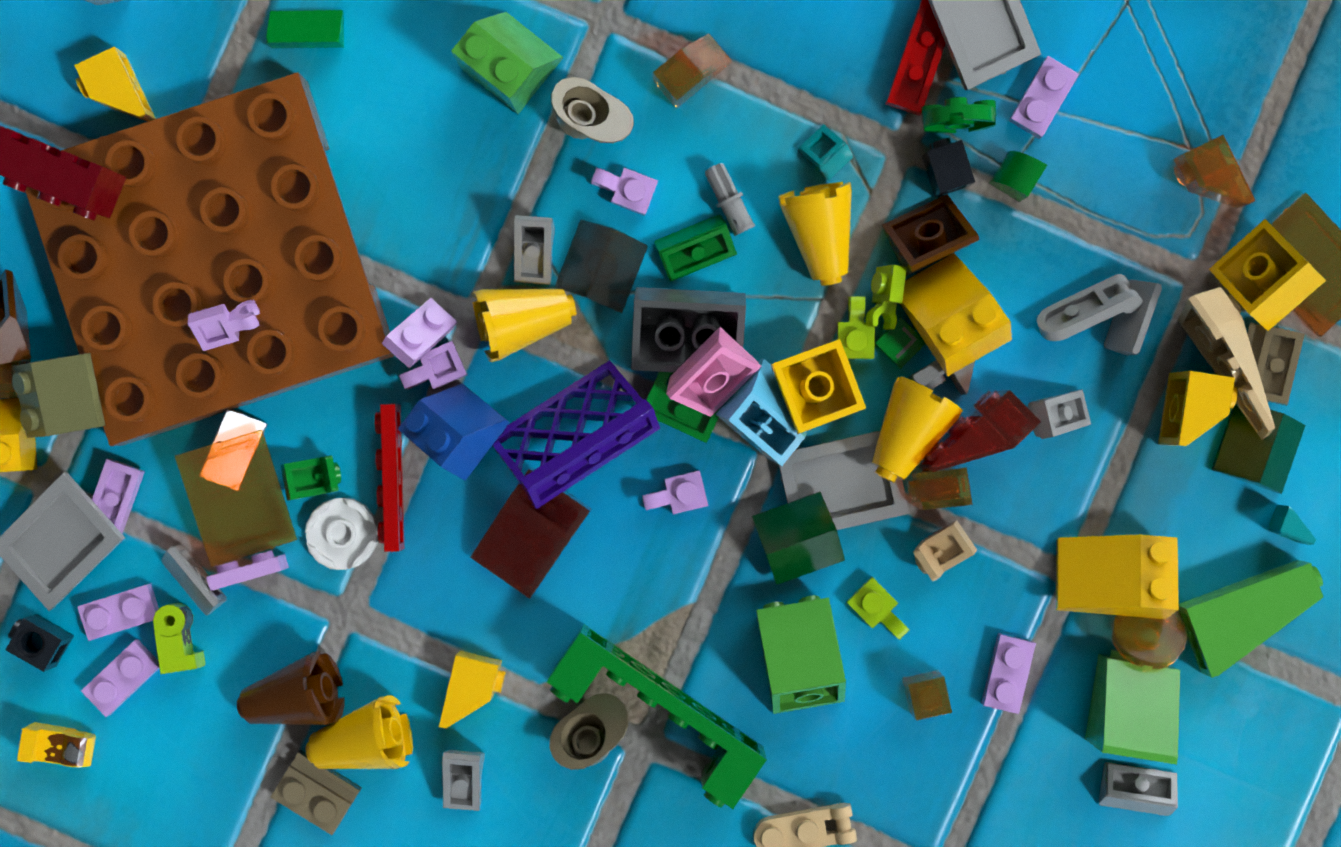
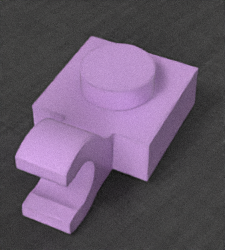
M596 168L591 184L614 192L612 204L645 216L658 180L627 168L623 169L621 177Z
M254 300L240 303L231 312H228L225 304L188 314V325L202 350L206 351L239 341V331L258 327L259 321L255 315L260 314V310Z
M453 341L429 350L420 358L422 366L399 375L404 388L407 390L427 380L430 381L432 388L436 389L466 376L467 373Z
M700 470L665 478L666 490L642 495L645 510L670 504L672 514H677L708 506Z

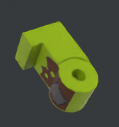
M173 603L160 607L156 611L153 620L160 674L192 670L205 666L204 651H193L190 632L193 624L191 609L182 603Z

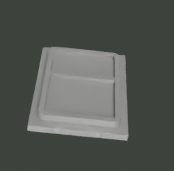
M928 0L965 90H969L1000 74H1005L1008 70L1041 55L1020 0Z
M880 431L797 449L783 466L779 465L781 472L780 480L783 482L787 503L820 491L837 530L910 514L902 479L897 478L892 483L875 473L877 466L872 463Z
M64 472L0 536V557L47 610L50 611L112 552L125 537L67 472Z

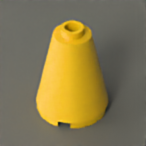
M834 182L805 187V190L801 191L799 196L794 195V190L779 195V205L812 280H820L822 286L842 282L841 276L848 273L851 182L845 184L843 182Z
M480 289L472 292V296L477 300L472 303L481 341H488L490 350L484 351L489 362L499 361L563 329L572 323L571 317L577 315L573 296L571 294L566 295L563 289Z
M898 377L892 388L872 463L877 466L875 473L892 483L897 478L905 480L960 418L963 410L951 400L945 397L941 399L933 394V390L908 378Z
M392 695L381 696L340 718L338 722L331 723L312 733L309 737V742L306 744V756L318 769H399L407 766L409 762L405 761V757L412 754L413 751L412 731L407 714H399L396 705L401 703L397 698Z

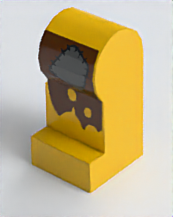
M34 722L22 728L17 761L28 763L39 761L68 767H88L92 764L96 735L78 731L74 728Z

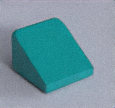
M824 124L798 148V151L826 180H830L853 158L847 143Z
M1276 506L1267 528L1269 532L1300 544L1314 545L1315 537L1290 506Z

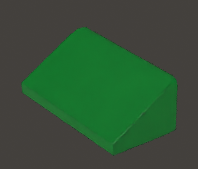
M270 11L266 44L271 48H344V11Z
M720 214L654 241L670 282L737 255L727 225Z

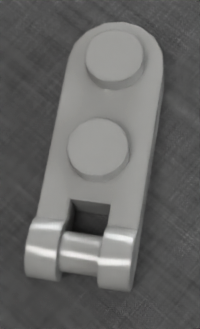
M1117 274L1048 306L1038 315L1037 324L1044 339L1061 341L1122 312L1126 314L1134 313L1141 307L1142 299L1135 290H1130L1131 284L1128 279L1122 274Z

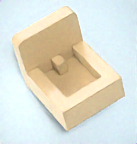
M956 520L921 540L913 552L918 568L924 574H928L932 581H935L946 570L973 556L977 549Z

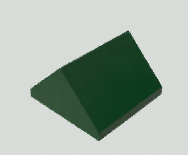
M1235 404L1211 470L1282 494L1306 425L1284 413L1270 410L1275 429L1268 437L1261 440L1238 405Z
M820 491L752 516L776 585L845 561L837 529Z

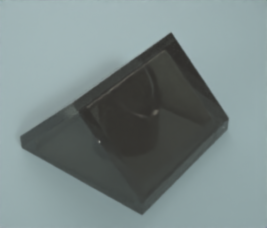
M580 220L555 288L563 289L565 292L623 313L648 245L613 228Z

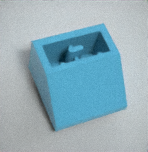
M761 358L759 364L762 367L725 402L716 415L764 457L783 466L804 440L807 431L797 434L773 369L765 359Z

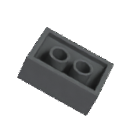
M636 287L631 370L675 372L719 327L743 347L746 294Z

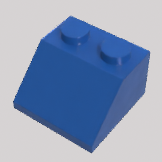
M460 384L420 399L398 430L440 467L466 481L510 422L467 386Z

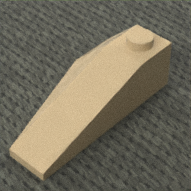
M1221 287L1196 294L1187 300L1178 321L1214 373L1235 378L1234 386L1237 387L1238 391L1236 404L1262 440L1270 435L1275 429V425L1245 324L1240 314L1241 307L1238 301L1231 294L1226 295Z

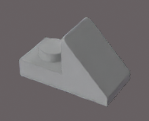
M515 215L514 282L551 284L552 246L555 235L552 218Z
M937 360L908 377V379L931 390L946 381L943 375L945 372ZM975 361L949 376L961 395L968 393Z
M1083 389L1028 403L1036 437L1041 439L1055 437L1091 425Z
M448 750L443 753V808L480 811L481 775L485 753Z

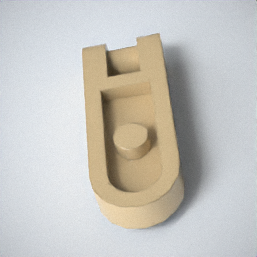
M839 803L765 817L754 828L753 838L756 847H825L854 843L857 841L855 828H851L850 817L853 815L851 804ZM834 819L837 830L826 831L825 820Z

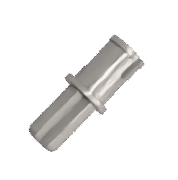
M719 163L708 168L705 171V175L719 202L716 206L717 208L721 207L734 236L754 227L755 224L741 199L743 193L737 192L725 165Z

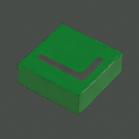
M901 317L897 320L895 329L887 330L875 342V345L899 369L926 344L922 337Z

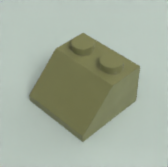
M90 353L56 357L12 366V385L18 394L21 407L20 422L26 431L27 438L45 437L106 426Z

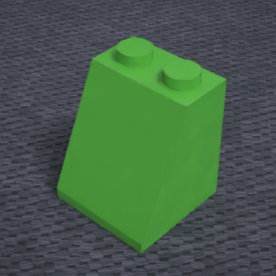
M507 12L475 21L451 50L460 68L517 114L521 112L563 59L559 53Z
M816 595L801 598L799 603L784 605L783 602H771L764 605L763 609L756 610L773 714L845 702L846 679L829 597L820 599V596Z
M1111 649L1110 655L1098 653L1085 740L1102 753L1177 765L1180 670L1169 665V659L1147 655L1146 661L1132 659L1133 653Z

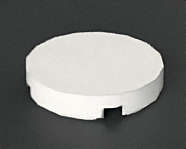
M336 498L323 502L311 513L306 523L305 533L308 551L318 563L329 569L347 570L360 566L372 556L378 544V525L375 516L366 505L355 499Z

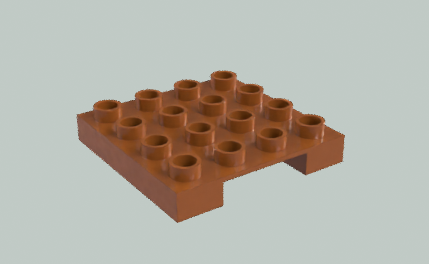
M298 72L64 149L63 151L127 177L110 219L98 214L95 221L73 213L75 205L62 201L60 207L38 199L40 191L27 186L26 194L79 354H91L106 425L103 427L110 446H124L224 413L228 409H236L395 356L382 344L390 330L376 287L368 282L325 152L330 148L308 81ZM244 301H255L260 310V314L255 315L259 321L258 327L239 331V341L206 351L202 350L188 325V314L225 304L228 312H231Z

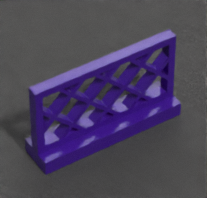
M609 360L507 425L492 447L537 509L658 431L660 426L650 403L638 395ZM611 375L615 380L612 391L595 390L597 383L605 377ZM574 397L585 398L582 410L565 409V406ZM592 399L609 400L607 411H589ZM617 400L632 401L635 405L624 413H614ZM543 417L554 418L551 430L534 429L536 421ZM562 418L579 419L576 431H559ZM586 420L604 421L602 427L593 433H583ZM513 436L523 437L519 450L504 449L501 445ZM531 438L548 439L544 452L528 451ZM556 440L573 441L571 447L562 453H552ZM525 460L541 461L540 467L528 475L524 476L521 472Z

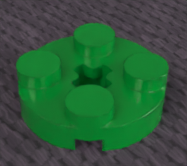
M955 97L945 99V106L926 105L921 107L924 131L930 133L949 134L956 133V129L968 128V132L985 130L996 125L995 100H980L974 102V104H968L967 98Z

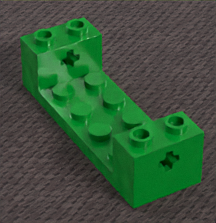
M584 624L547 680V683L552 686L550 689L551 693L564 702L568 703L572 699L578 703L604 666L608 670L606 675L611 680L623 687L626 683L630 684L639 691L637 697L653 708L657 704L661 705L669 711L667 717L684 729L690 725L700 733L698 738L702 742L716 750L701 772L702 789L706 791L704 796L720 808L726 804L731 809H734L767 761L764 747Z

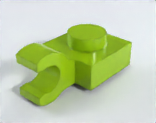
M899 265L876 267V273L871 281L872 303H875L876 306L868 311L865 319L866 326H878V318L882 315L884 318L883 329H895L897 324L896 306L903 301L907 267Z
M848 297V322H837V340H841L848 359H874L875 327H868L866 322H864L865 297Z
M872 576L846 601L872 629L881 621L899 640L909 631V628L891 612L898 602Z

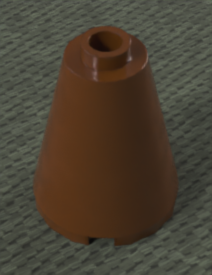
M321 651L312 652L251 684L241 691L240 697L237 700L239 715L249 724L329 725L338 722L343 715L345 697L338 698L337 687L342 686L343 682L336 663L327 653L320 654Z

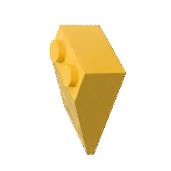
M955 253L905 281L903 301L900 305L947 377L1012 340L1011 321L990 291Z
M1142 534L1058 538L1056 554V610L1167 619L1179 610L1178 538Z

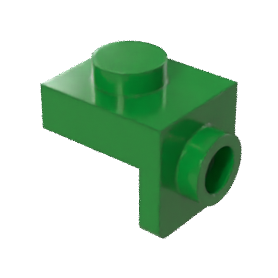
M332 455L280 465L287 501L339 490L338 484L341 483V471L338 463L333 462Z

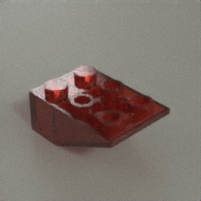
M1011 390L987 391L973 404L977 410L966 418L961 416L947 431L950 436L944 442L937 443L923 458L924 461L918 467L922 471L936 472L1013 449L1041 421Z
M534 468L528 469V471L526 472V474H525L524 476L528 475L529 473H531V472L534 471L535 469H534ZM518 484L470 558L530 599L592 508L565 490L536 509L529 500L525 490Z

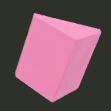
M719 327L669 377L666 394L670 399L711 417L762 366L728 333Z

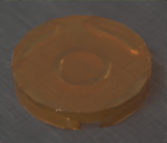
M1176 612L1167 619L1115 615L1113 619V633L1111 635L1113 644L1120 655L1134 665L1140 667L1146 665L1153 666L1152 669H1162L1173 664L1185 649L1187 640L1186 629Z

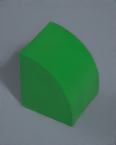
M1009 151L989 184L1021 202L1030 195L1046 169L1047 164L1027 154Z

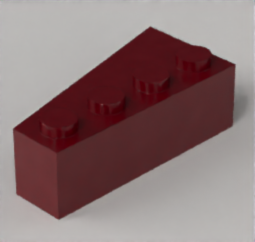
M0 126V175L5 177L3 185L24 193L28 186L40 191L38 199L60 207L62 201L75 205L73 213L95 221L97 214L109 219L111 218L127 177Z

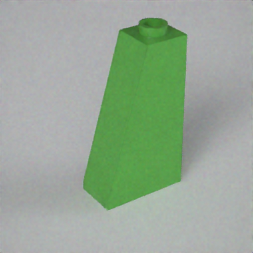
M1296 560L1180 603L1178 612L1200 672L1211 678L1219 676L1321 600L1323 594L1320 587L1323 586V580L1318 569L1312 566L1310 562Z

